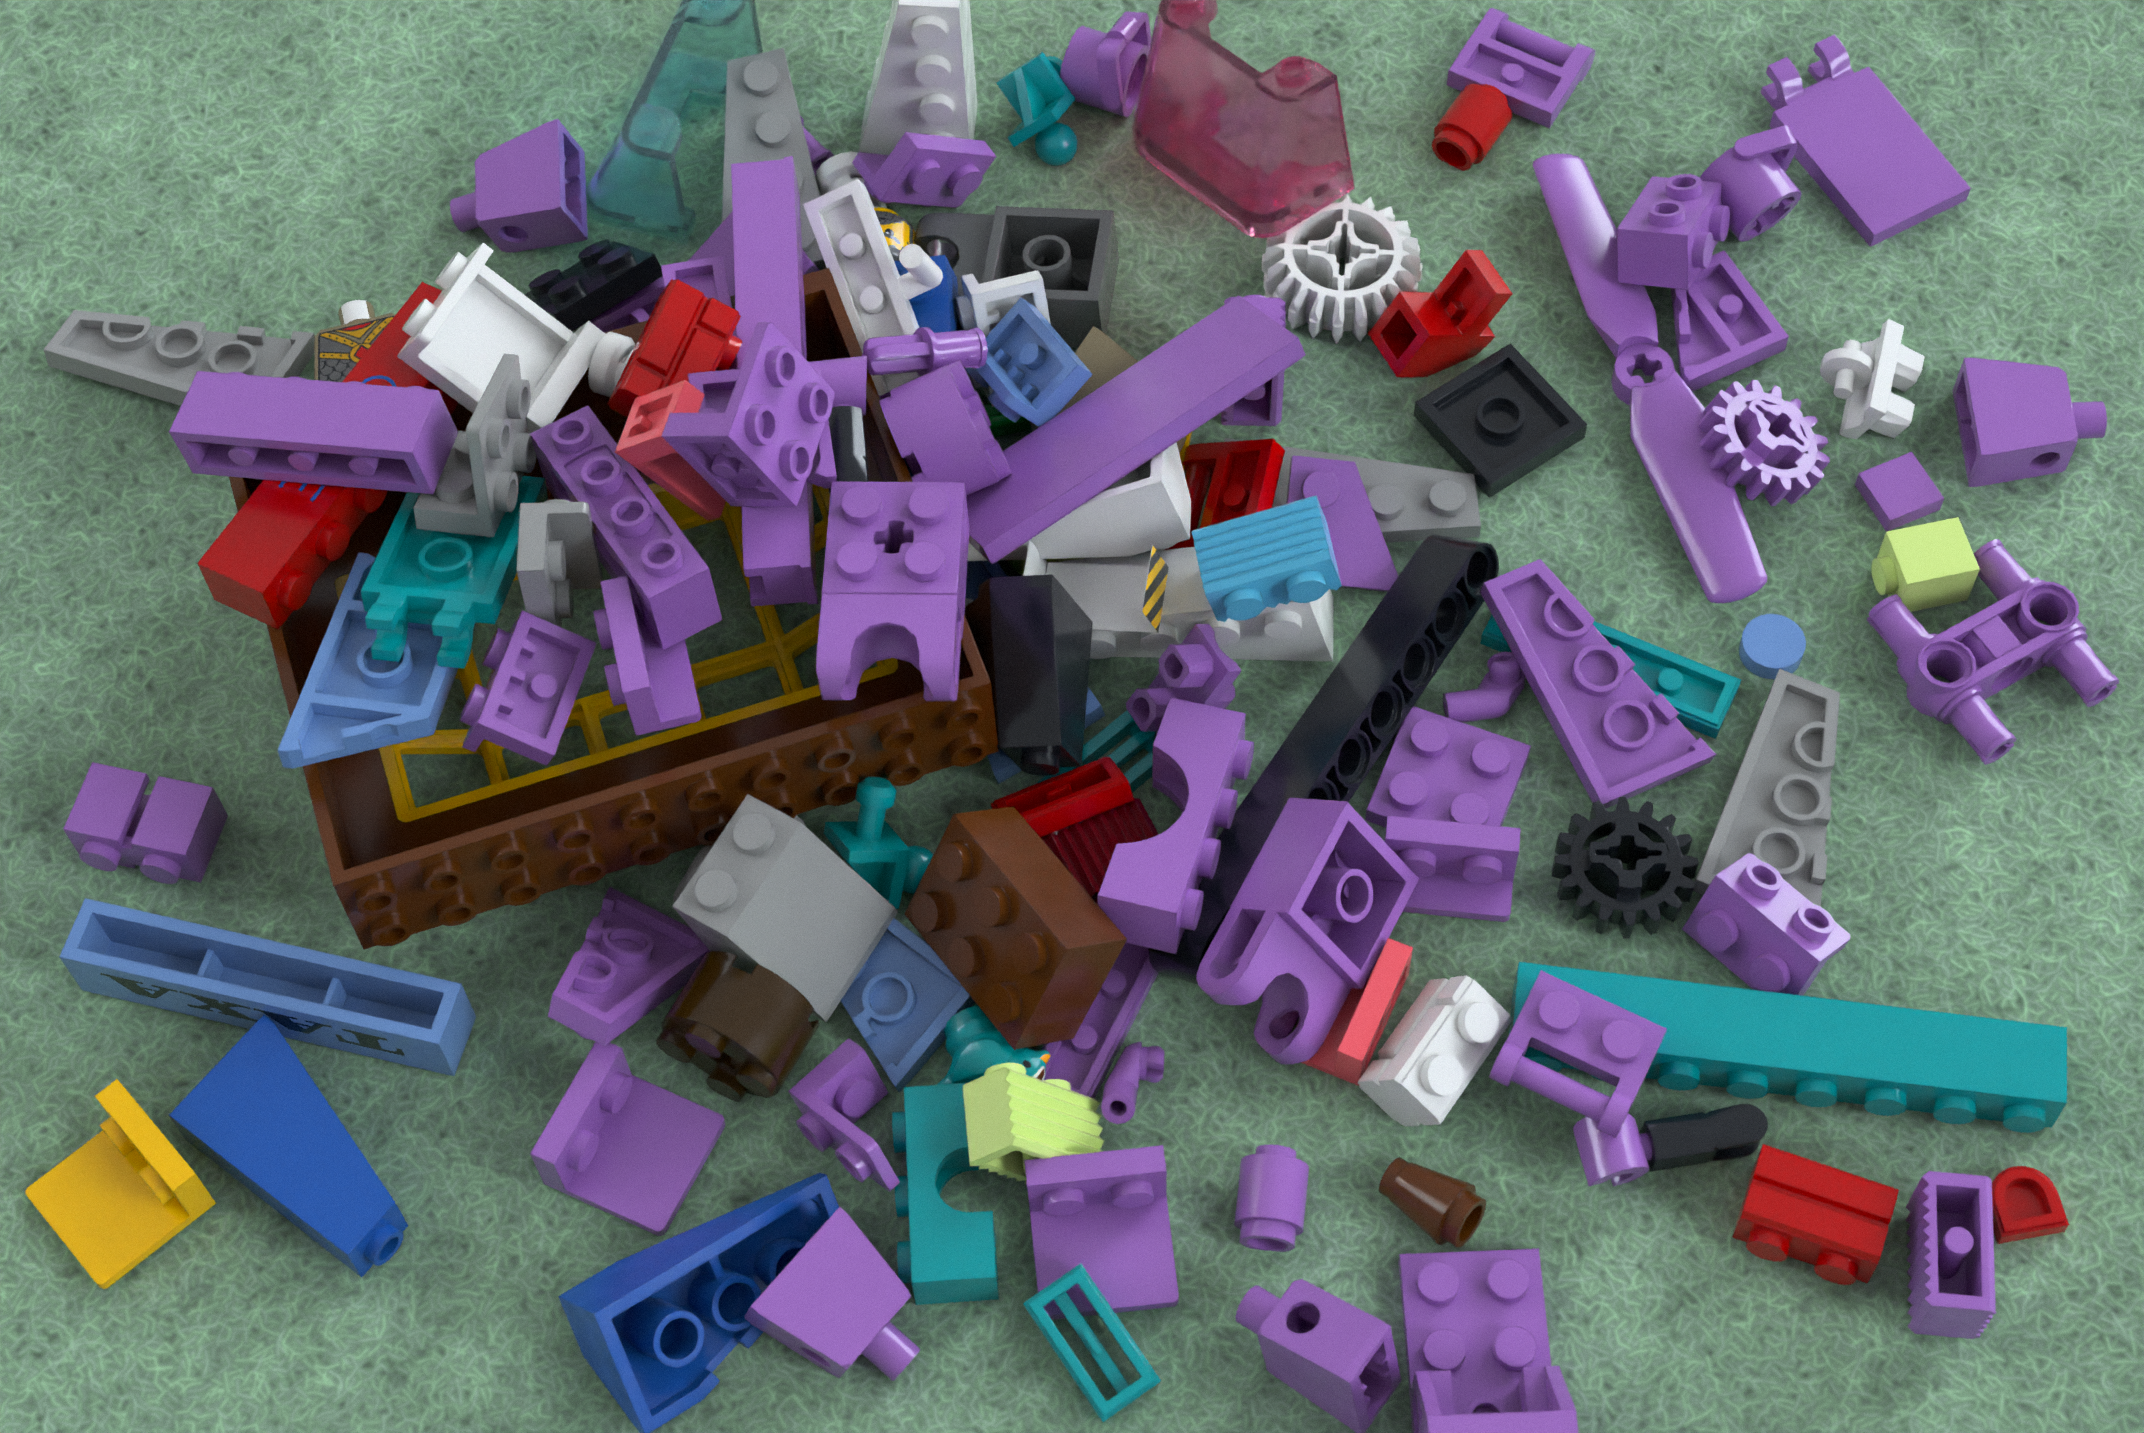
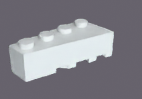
M893 0L890 16L886 22L879 57L876 60L871 87L868 90L865 102L859 152L890 155L905 132L974 140L978 105L970 0Z
M1195 547L1160 550L1158 553L1169 569L1159 632L1092 630L1090 658L1105 659L1109 657L1160 658L1170 644H1181L1195 624H1210L1215 632V640L1219 648L1231 659L1333 662L1334 597L1331 589H1329L1321 598L1312 602L1297 603L1291 600L1287 605L1279 603L1275 608L1266 607L1258 616L1248 620L1237 621L1228 618L1225 622L1217 621L1203 589ZM1144 552L1129 557H1096L1062 562L1149 566L1151 552Z

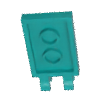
M522 477L519 483L516 506L512 512H505L494 537L417 529L413 508L421 493H406L361 589L364 611L368 612L365 617L367 629L377 630L375 641L371 647L373 659L399 662L406 645L408 623L428 624L432 626L434 636H443L441 647L437 653L438 666L465 669L472 649L475 622L496 623L517 573L520 503H544L547 501L548 495L545 478Z

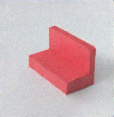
M1390 938L1387 939L1363 989L1352 988L1322 1046L1311 1059L1301 1063L1358 1085L1357 1082L1368 1068L1409 975L1413 947Z

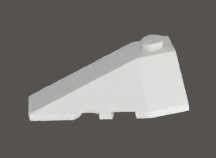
M1174 443L1030 539L1038 549L1040 559L1129 557L1151 551L1152 545L1156 550H1164L1178 542L1190 539L1191 498L1177 443ZM1029 541L1000 560H1025ZM969 543L968 561H988Z

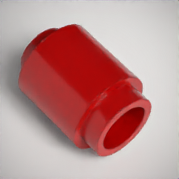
M1469 84L1465 86L1434 129L1435 138L1432 141V149L1435 155L1441 161L1461 171L1468 170L1473 163L1479 164L1482 162L1512 120V112L1506 96L1499 89L1489 84Z

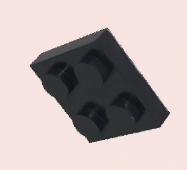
M606 239L583 249L578 254L580 261L563 272L559 269H554L536 277L528 285L531 291L524 295L568 329L574 331L587 321L592 320L663 276L662 268L655 254L616 241L610 242Z
M1511 343L1417 400L1414 408V417L1466 473L1474 474L1475 483L1489 498L1584 439L1587 423Z

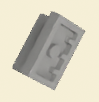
M503 354L467 424L466 431H458L434 494H420L413 508L417 529L494 537L505 512H512L518 498L519 483L525 472L531 473L533 471L537 458L530 433H528L526 420L530 407L531 389L529 381L521 379L518 355Z

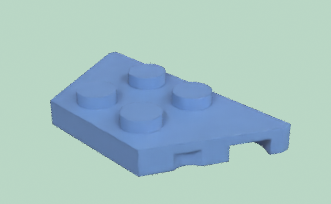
M358 552L277 750L282 766L285 768L293 769L434 735L458 668L438 666L437 653L441 647L443 636H434L432 626L428 624L408 623L406 645L399 662L375 660L372 658L371 647L375 641L377 630L367 629L365 617L368 612L364 611L361 589L376 559L368 553Z

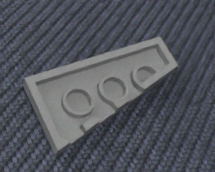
M784 48L728 60L722 222L733 211L731 164L782 160L784 157L793 156L800 195L802 249L819 270L827 268L803 204L820 197Z
M74 310L43 350L50 367L181 406L197 371L217 373L241 372L247 375L281 378L299 377L314 353L315 335L309 332L293 331L291 339L266 337L264 328L239 326L237 334L207 331L205 322L181 320L180 324L170 327L152 326L149 317Z
M1224 438V442L1244 441V440ZM1281 446L1285 450L1272 508L1286 504L1292 456L1353 461L1357 466L1386 543L1422 541L1434 534L1454 538L1480 536L1481 522L1474 474Z
M1782 669L1778 670L1694 881V892L1704 895L1716 874L1747 853H1751L1762 862L1774 867L1787 883L1810 902L1821 907L1822 885L1826 880L1827 855H1825L1827 825L1831 816L1832 797L1829 795L1831 771L1835 764L1840 692Z

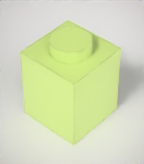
M1959 517L1887 531L1878 556L1872 561V577L1880 595L1888 594V597L1897 594L1910 612L1968 600L1980 570Z

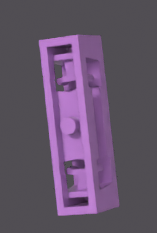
M588 405L530 433L543 478L546 480V487L555 499H563L570 502H587L589 504L601 564L612 579L627 575L638 615L663 650L722 620L709 567L634 466L615 453L616 442Z

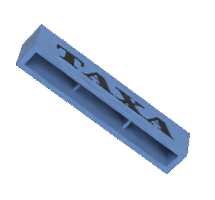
M87 898L83 901L59 956L83 991L250 1029L265 1015L274 1022L283 1037L451 1076H455L476 1019L474 1010L461 983Z

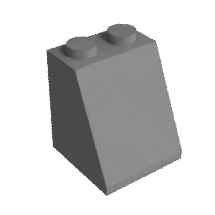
M748 794L672 906L710 951H723L738 955L732 967L751 974L756 964L771 970L804 995L814 1008L812 1015L824 1022L828 1021L886 932L891 921L898 913L893 905L804 824Z

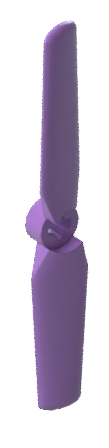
M1571 154L1542 156L1533 162V168L1588 319L1616 358L1611 379L1612 388L1617 397L1629 405L1630 437L1707 599L1712 603H1730L1742 600L1756 593L1765 585L1767 574L1735 488H1730L1726 485L1729 473L1724 468L1712 469L1709 463L1716 457L1714 451H1708L1700 447L1699 442L1707 434L1698 427V422L1706 414L1705 408L1675 371L1674 362L1669 354L1658 347L1656 310L1644 285L1618 283L1617 229L1584 160ZM1634 369H1642L1646 376H1653V381L1644 383L1641 376H1632Z

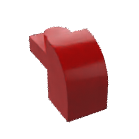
M1465 250L1434 292L1400 291L1368 332V335L1396 377H1428L1470 359L1481 352L1495 337L1488 324L1513 293L1482 250Z

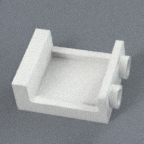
M482 243L467 258L460 252H457L440 272L435 283L443 288L442 292L433 304L424 299L408 318L402 330L411 337L397 357L474 413L503 354L518 355L521 379L528 380L531 389L530 407L526 420L528 433H532L553 423L589 368L596 346L605 333L590 321H587L573 333L487 267L485 263L493 253V250Z

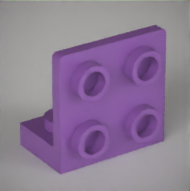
M758 322L726 412L706 408L701 410L700 413H670L662 437L731 506L797 507L806 479L811 473L813 458L825 423L832 411L834 390L772 322Z
M595 1042L530 1155L545 1185L650 1233L663 1236L724 1130L725 1120L721 1114L633 1076L621 1047L612 1043L603 1046Z
M1163 1145L1024 1160L1038 1292L1081 1263L1115 1313L1174 1307L1178 1304L1179 1293L1167 1204L1166 1163ZM1077 1284L1066 1291L1082 1316L1097 1315ZM1054 1300L1043 1307L1051 1320L1066 1318Z

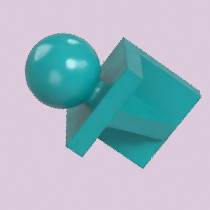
M1041 52L1000 78L996 84L1022 119L1021 123L1008 136V140L1013 147L1037 133L1035 150L1038 157L1048 165L1061 166L1073 159L1077 152L1078 141L1076 134L1069 126L1056 121L1075 101V97L1060 77L1063 61L1054 56L1046 57L1044 52Z
M868 777L857 784L855 799L860 803L858 820L825 822L823 834L858 875L893 905L895 909H899L902 891L909 894L915 893L934 854L922 846H907L889 824L884 821L886 809L894 806L897 790L887 779Z

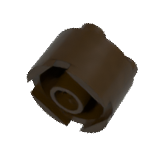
M711 951L704 955L662 1021V1031L656 1039V1044L670 1057L684 1063L691 1062L709 1074L706 1079L708 1086L716 1093L735 1102H740L745 1093L765 1098L775 1096L819 1027V1020L808 1021L814 1008L795 987L771 970L756 964L751 974L732 967L738 955L723 951Z

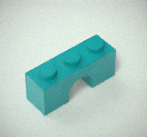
M966 1083L904 1087L905 1111L892 1112L894 1152L906 1153L907 1175L897 1176L900 1183L895 1187L897 1218L909 1217L910 1233L909 1241H897L898 1276L903 1283H912L916 1305L999 1299L993 1211H958L948 1206L940 1197L944 1186L954 1176L966 1171L988 1170L979 1169V1166L969 1165L962 1090L963 1085Z

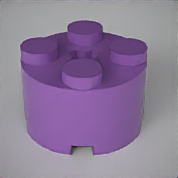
M961 360L950 365L947 364L879 396L883 414L901 457H905L914 475L911 477L913 482H964L966 496L999 482L1000 479L1012 475L998 441H995L990 430L991 422L977 391H974Z

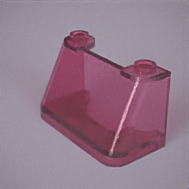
M1161 0L1132 124L1136 150L1141 157L1241 232L1255 238H1269L1282 234L1355 189L1337 75L1321 64L1301 56L1284 58L1275 66L1261 73L1211 38L1209 23L1218 13L1217 0Z

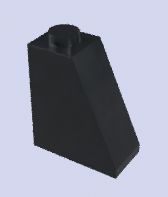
M1053 574L989 578L979 585L977 599L973 601L972 599L965 598L964 615L991 681L999 748L1023 772L1031 775L1050 776L1057 774L1059 767L1082 766L1093 622Z

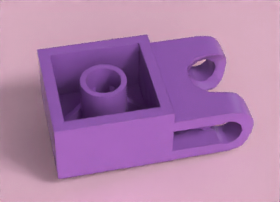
M831 482L816 654V673L822 700H852L856 698L857 687L863 671L876 661L890 658L908 661L921 672L924 685L923 698L926 701L957 700L970 530L964 482Z
M1289 798L1199 965L1196 974L1197 983L1215 1003L1222 1005H1246L1255 1002L1262 994V1005L1254 1027V1036L1257 1043L1278 1063L1296 1064L1307 1061L1322 1046L1352 988L1363 989L1419 878L1347 801ZM1298 1018H1299L1298 1026L1296 1027V1029H1295L1292 1033H1290V1032L1292 1031V1029H1293V1027H1294L1296 1021H1297Z

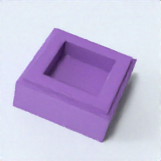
M1913 452L1858 473L1855 483L1856 488L1886 532L1940 510L1944 497Z

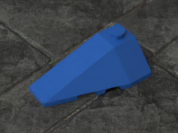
M817 1173L621 1259L558 1296L584 1358L639 1433H651L705 1399L720 1382L712 1373L738 1343L749 1349L763 1333V1331L753 1326L744 1318L748 1309L839 1208L826 1174Z

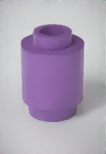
M1261 1145L1256 1147L1255 1154L1244 1156L1241 1159L1234 1225L1240 1229L1239 1242L1243 1246L1251 1249L1286 1252L1295 1248L1296 1236L1303 1233L1309 1165L1296 1158L1297 1152L1294 1149L1281 1145Z

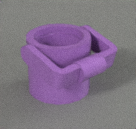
M1124 12L1108 33L1081 26L1076 30L1066 50L1060 72V77L1075 97L1076 102L1125 117L1132 113L1143 92L1148 69L1153 62L1151 33L1147 13Z
M1788 125L1738 139L1732 148L1712 162L1700 176L1702 181L1721 182L1722 205L1728 206L1730 210L1729 228L1741 242L1749 241L1775 226L1801 199L1802 192L1786 174L1798 147Z

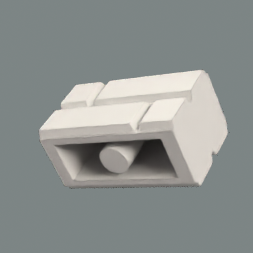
M1467 975L1451 977L1449 980L1446 978L1429 980L1378 1052L1379 1060H1373L1357 1083L1382 1110L1403 1126H1419L1420 1123L1423 1125H1440L1512 1022L1511 1015L1475 980Z

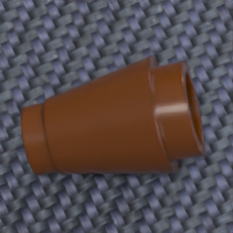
M1401 1157L1396 1158L1389 1165L1379 1185V1192L1389 1198L1396 1207L1439 1245L1449 1242L1457 1248L1462 1247L1475 1233L1486 1209V1200L1475 1194V1185L1418 1164L1409 1163Z

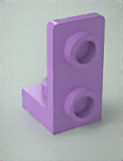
M848 1038L788 1091L803 1115L796 1123L803 1135L819 1151L824 1152L829 1146L834 1149L838 1160L855 1179L863 1182L866 1178L870 1177L890 1192L900 1183L878 1143L854 1125L857 1120L889 1092L865 1050Z

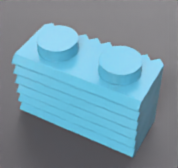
M1317 495L1191 532L1203 589L1217 621L1225 622L1228 618L1237 621L1248 620L1258 616L1266 607L1275 608L1279 603L1287 605L1291 600L1297 603L1312 602L1321 598L1329 589L1337 591L1342 586L1327 521Z

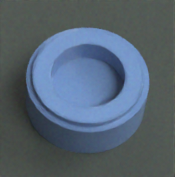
M1778 614L1761 615L1752 619L1746 625L1739 644V656L1744 666L1756 676L1765 679H1775L1779 669L1789 673L1797 670L1806 647L1805 636L1801 628L1793 620Z

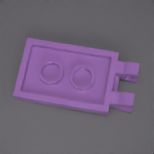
M1835 34L1815 44L1813 51L1821 60L1809 65L1808 72L1817 81V83L1803 89L1799 72L1788 57L1768 65L1766 74L1773 83L1762 87L1761 94L1776 109L1773 112L1770 127L1772 129L1784 125L1790 127L1798 144L1794 157L1870 247L1967 200L1971 189L1970 186L1869 66L1856 73L1853 72L1848 53Z

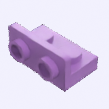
M523 610L509 632L497 628L482 661V665L492 669L486 687L478 684L474 685L459 721L470 725L462 747L475 752L483 739L547 766L555 755L597 643Z
M1387 815L1384 842L1419 878L1402 912L1499 922L1508 921L1511 914L1513 879L1519 855L1521 828Z

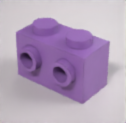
M1680 174L1670 178L1652 176L1617 228L1618 283L1689 290L1700 270L1709 267L1713 249L1718 241H1725L1728 234L1730 210L1728 206L1722 205L1721 182L1702 181L1700 177L1691 174Z

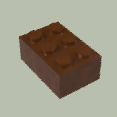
M1014 807L953 814L904 913L1014 1050L1074 1039L1127 941L1122 932Z

